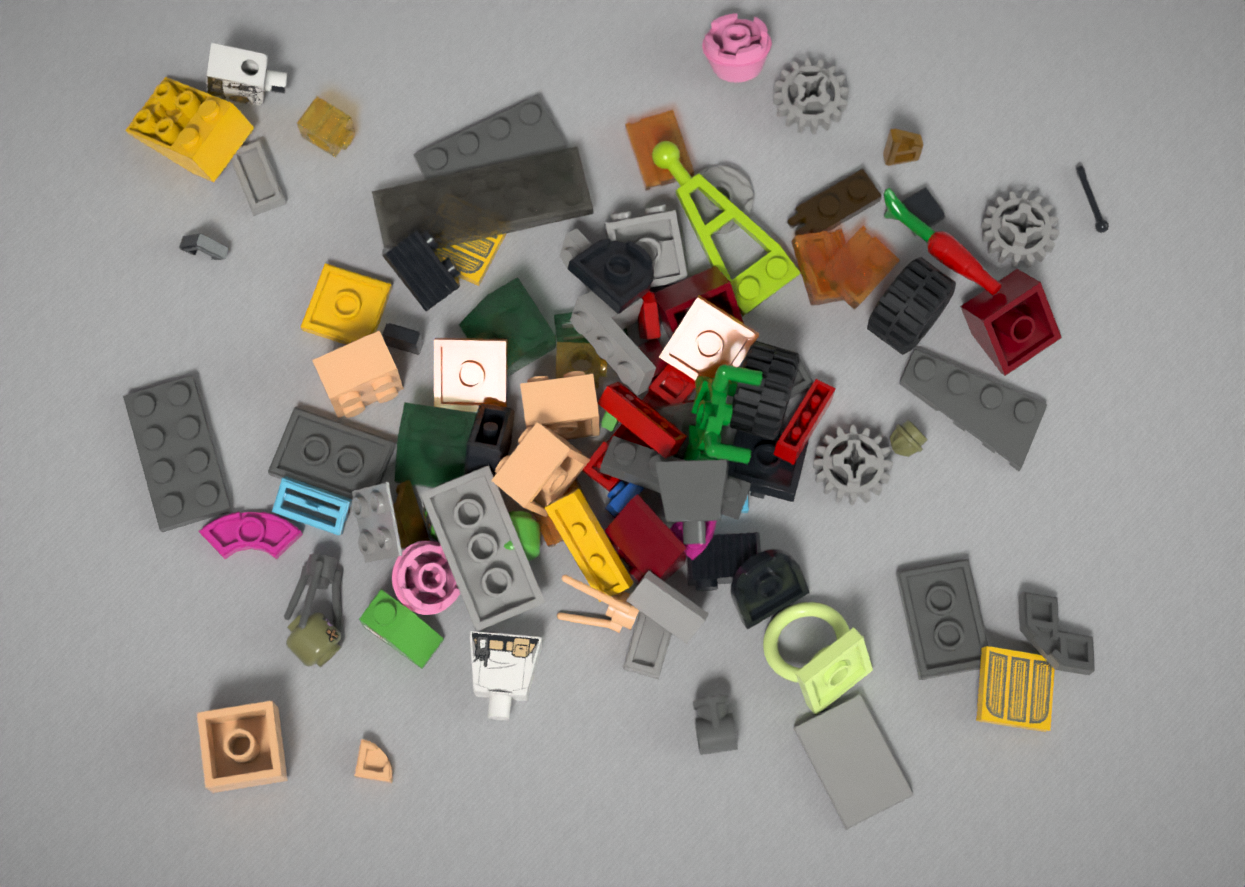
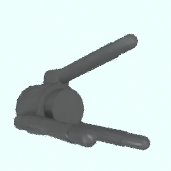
M309 554L307 566L302 567L300 579L284 614L285 620H289L292 617L307 584L309 587L299 622V628L305 629L316 589L325 590L328 589L329 584H332L333 623L341 633L340 582L342 572L336 570L337 559L323 554Z

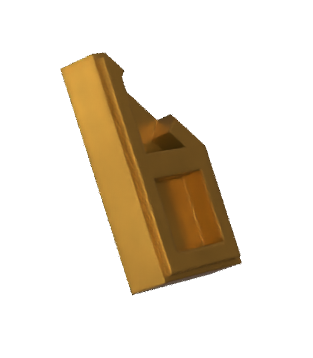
M896 128L890 129L883 152L885 166L918 161L924 147L921 135Z
M407 480L397 485L396 493L398 496L396 503L393 504L401 549H406L420 541H430L411 482Z

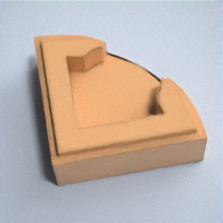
M361 739L354 776L393 783V770L387 755L376 744Z

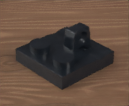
M780 429L779 434L774 440L737 430L733 446L750 449L751 457L748 464L729 461L728 476L751 483L750 496L764 499L765 495L794 502L809 440L793 465L773 455L777 441L785 429Z

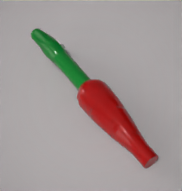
M887 188L884 191V202L887 210L884 212L885 219L900 221L927 243L929 254L937 261L983 287L991 295L997 294L1002 284L984 270L977 259L954 236L945 231L935 232L910 212L892 189Z

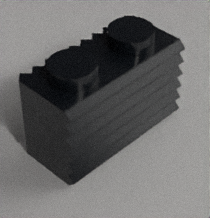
M416 224L382 249V256L422 308L428 311L460 287L458 276L461 272L449 256L443 259L436 248L440 245L429 229L422 231Z
M489 404L479 405L471 433L469 434L468 443L466 444L464 475L486 466L490 467L493 477L496 475L495 469L499 462L508 455L512 443L513 416L515 413L512 408Z
M759 532L713 535L709 544L695 559L692 560L686 555L688 586L696 585L697 591H713L718 589V584L732 583L733 577L741 565L750 557L761 552Z

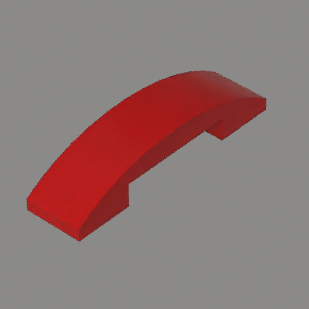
M668 364L649 386V391L642 401L670 422L674 413L683 408L695 391V380ZM623 424L620 425L607 442H603L582 470L609 492L622 481L600 472L601 463L612 437L615 436L651 449L647 443Z

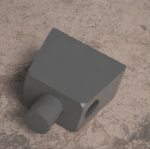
M728 460L656 462V472L666 521L683 522V544H706L705 521H721L729 469Z

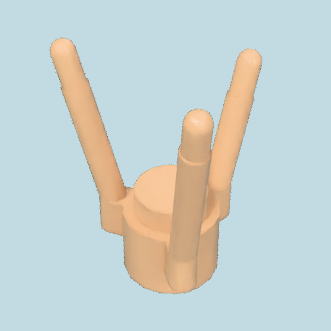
M568 575L562 576L563 582L608 604L609 607L605 615L612 619L607 620L560 612L557 614L559 620L609 628L620 633L622 626L631 630L639 610L626 601L630 593L622 591L611 597Z

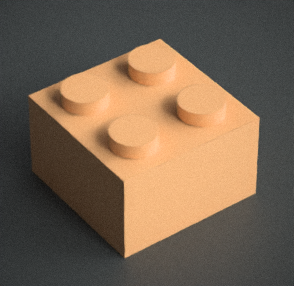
M380 331L312 360L338 418L342 416L346 418L354 417L365 410V406L376 401L379 403L388 402L394 399L399 391L403 390L397 367Z
M573 371L564 374V378L549 380L547 376H537L528 379L527 383L520 384L526 429L539 422L557 432L566 440L600 435L599 411L593 374L585 375L583 371Z
M537 422L521 434L518 440L519 445L511 456L507 455L499 462L495 469L496 475L491 481L522 507L546 517L548 513L544 507L562 497L590 459L560 434Z
M273 701L197 713L206 789L212 793L288 781L279 707Z

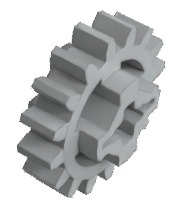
M805 58L803 67H800L794 61L791 64V73L783 69L780 74L781 81L775 82L774 91L776 94L773 96V104L780 105L777 108V116L787 115L785 125L789 127L794 122L797 123L799 133L803 132L805 126L810 127L812 134H816L817 127L820 125L826 131L830 130L831 120L839 123L842 116L841 112L846 111L848 101L845 99L848 98L849 88L842 87L845 81L844 75L835 77L836 67L833 65L827 70L824 69V61L821 59L816 66H812L810 59ZM828 87L832 91L834 99L833 102L831 101V96L826 92ZM788 90L791 92L790 96L795 99L793 105L789 101Z
M1011 191L1008 194L1007 201L999 196L994 203L995 207L989 206L985 213L987 218L983 219L981 228L987 230L982 236V242L992 243L988 249L989 254L997 251L1001 254L998 262L1003 263L1006 258L1011 259L1012 267L1016 268L1019 260H1023L1028 268L1031 267L1034 257L1039 262H1042L1046 257V252H1052L1056 245L1053 240L1057 239L1060 232L1053 227L1057 225L1059 219L1054 216L1049 217L1052 209L1051 204L1045 207L1039 205L1042 199L1041 196L1038 195L1032 201L1029 200L1028 191H1024L1021 198H1017L1015 193ZM1015 210V212L1011 215L1005 214L1006 212ZM1018 226L1022 227L1021 230L1023 233L1018 232ZM1037 241H1040L1034 247L1025 249V246H1027L1028 244H1036Z
M851 425L847 434L838 427L835 431V439L826 435L823 439L826 447L818 446L815 454L822 458L813 462V468L821 470L816 475V483L825 481L826 486L823 493L826 495L831 491H835L837 493L835 501L838 503L842 500L843 496L849 498L850 505L855 504L858 496H861L862 500L867 503L871 498L870 491L879 496L883 490L879 483L888 484L891 477L883 472L891 470L893 466L892 461L884 460L889 455L890 449L889 447L880 449L879 444L882 437L879 435L872 440L869 438L870 429L867 427L862 434L857 433L855 425ZM845 444V450L841 454L830 456L836 448ZM861 446L868 449L872 455H869L865 450L861 448ZM851 453L853 454L855 465L858 466L854 478L851 466L847 464ZM875 474L870 482L860 486L861 479L864 476ZM833 475H837L845 485L838 482Z

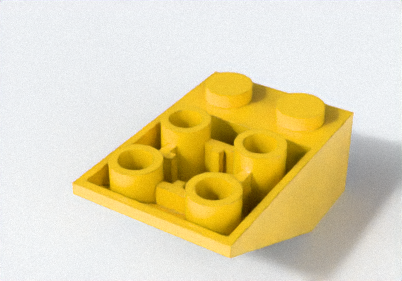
M165 77L155 88L153 94L141 110L134 116V119L125 131L189 172L215 182L254 127L233 103Z

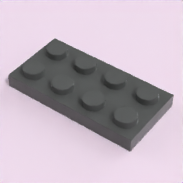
M193 375L124 395L125 406L159 530L163 533L232 512Z

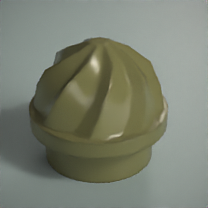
M909 419L902 425L898 423L895 426L896 428L890 437V442L896 454L909 457L923 450L921 446L928 439Z

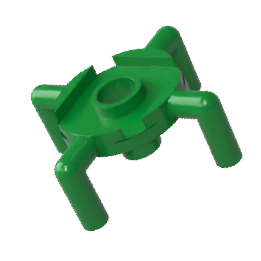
M723 364L718 367L714 378L706 376L696 378V396L691 412L696 414V426L689 425V444L683 458L685 461L729 460L745 464L749 463L751 450L721 444L720 432L722 425L728 426L731 421L733 407L732 404L726 403L727 396L734 397L738 384L736 382L760 386L762 381L761 371Z

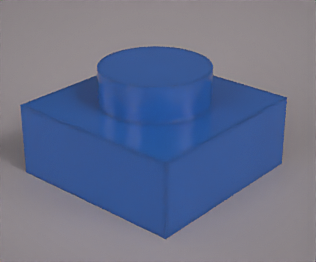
M621 481L607 495L611 502L605 509L616 518L629 501L637 494L639 495L645 488L633 483L626 485Z

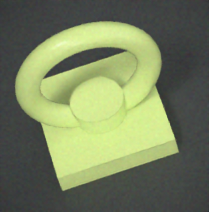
M802 602L791 605L779 612L771 620L765 631L763 651L766 661L779 676L799 683L805 702L815 715H818L873 671L863 636L854 627L850 630L841 614L828 605L818 602ZM802 617H817L825 620L834 629L836 641L832 645L819 650L811 661L802 668L794 667L785 662L778 651V639L782 630L790 622Z

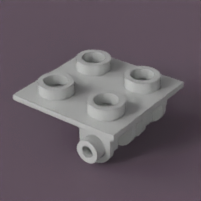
M389 482L352 491V512L357 518L360 532L358 544L360 551L364 555L365 563L402 556Z

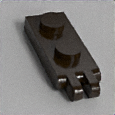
M861 169L795 208L797 214L791 217L787 224L792 229L804 223V226L794 233L798 240L810 234L816 239L879 203L882 195L865 170Z

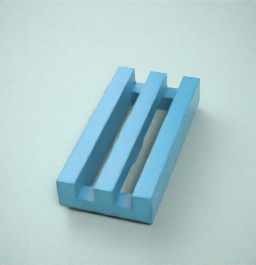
M285 476L281 480L272 512L340 536L345 528L344 523L348 518V510L352 505V499ZM289 488L340 506V510L289 493L287 489ZM286 500L337 518L336 523L284 506L283 502Z

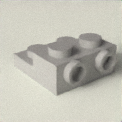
M665 204L645 208L646 215L632 218L631 211L610 215L611 222L604 223L607 239L624 243L632 241L646 250L652 258L654 278L651 287L677 283L688 278L676 210L667 211Z

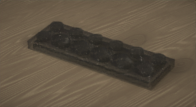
M577 146L372 191L384 248L416 224L422 231L429 229L440 246L436 249L594 214Z

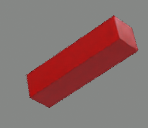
M815 379L777 441L773 455L793 465L795 464L831 404L836 388Z
M619 381L608 385L597 402L598 405L665 459L675 455L687 437Z

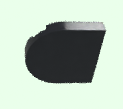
M611 239L600 240L570 260L567 268L617 314H620L642 298L649 291L654 278L652 258L646 250L632 241L624 243L611 241Z
M780 549L759 552L745 561L734 575L730 590L741 622L747 630L810 593L799 564L789 553Z

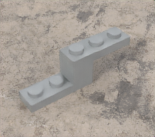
M578 229L566 233L559 257L568 268L569 261L592 246V244ZM585 285L589 292L577 298L570 321L576 331L582 334L595 348L599 357L605 359L614 369L624 384L628 385L636 395L648 390L656 367L623 331V329L636 323L643 300L640 298L623 312L617 314Z

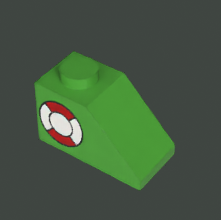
M382 589L359 618L365 629L421 669L425 667L444 641L443 637L415 613Z

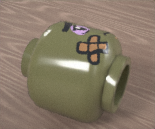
M321 612L311 614L305 629H300V614L287 627L292 633L288 636L286 645L305 666L310 667L317 664L319 667H322L341 649V646L338 644L341 639V633Z

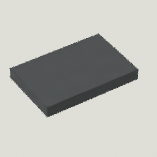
M294 407L269 467L268 474L281 480L286 476L353 500L352 491L381 484L396 443Z
M969 558L897 571L896 578L919 681L980 670L981 651L983 647L988 646Z

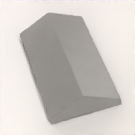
M489 466L420 493L476 632L545 603L497 485L491 481L493 474ZM511 541L514 549H506L504 545Z

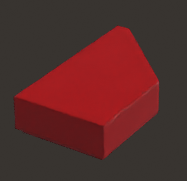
M649 289L641 298L643 303L637 317L640 339L647 340L660 338L661 336L657 301L654 293L650 292Z

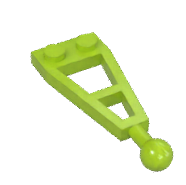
M662 141L656 144L652 151L653 162L659 168L668 169L681 186L676 189L675 193L711 267L716 266L730 281L743 317L801 274L782 247L702 175L698 173L693 178L680 163V151L673 142ZM697 189L723 212L706 225H704L690 196ZM731 221L735 222L768 252L767 255L733 280L710 237Z

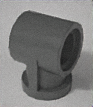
M716 695L694 700L692 702L693 709L698 711V718H695V728L700 755L738 750L733 714L727 711V705L730 704L729 696Z

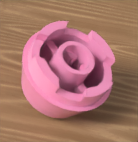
M729 14L715 19L711 23L712 29L707 35L705 34L702 43L703 52L714 73L722 80L728 82H745L755 78L762 71L772 45L766 25L757 17H754L753 22L737 19V14Z
M434 541L414 543L402 551V556L397 558L392 572L394 592L399 601L412 612L422 615L440 613L450 607L460 595L440 543Z

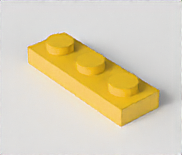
M579 488L550 502L544 507L591 587L612 597L634 584Z

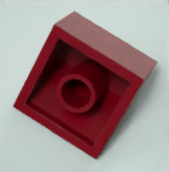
M716 266L654 293L658 306V315L669 339L698 295L744 324L731 283Z
M1015 269L998 281L1002 284V287L994 296L984 290L960 306L972 336L1004 376L1062 338L1041 282L1019 269Z
M638 494L629 501L604 531L620 560L623 559L631 568L628 573L637 585L648 571L665 582L685 565L687 547Z

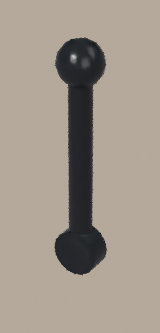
M1082 165L1078 166L1075 170L1096 219L1095 229L1099 233H1105L1109 229V223L1102 218L1084 167Z

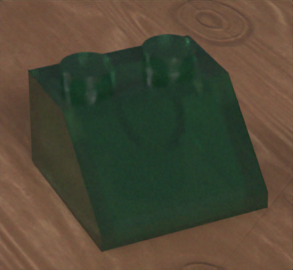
M518 277L488 294L459 323V327L466 338L507 339V377L556 349L554 332Z
M404 402L397 439L395 483H403L410 480L411 485L435 488L464 476L466 444L468 443L476 413Z

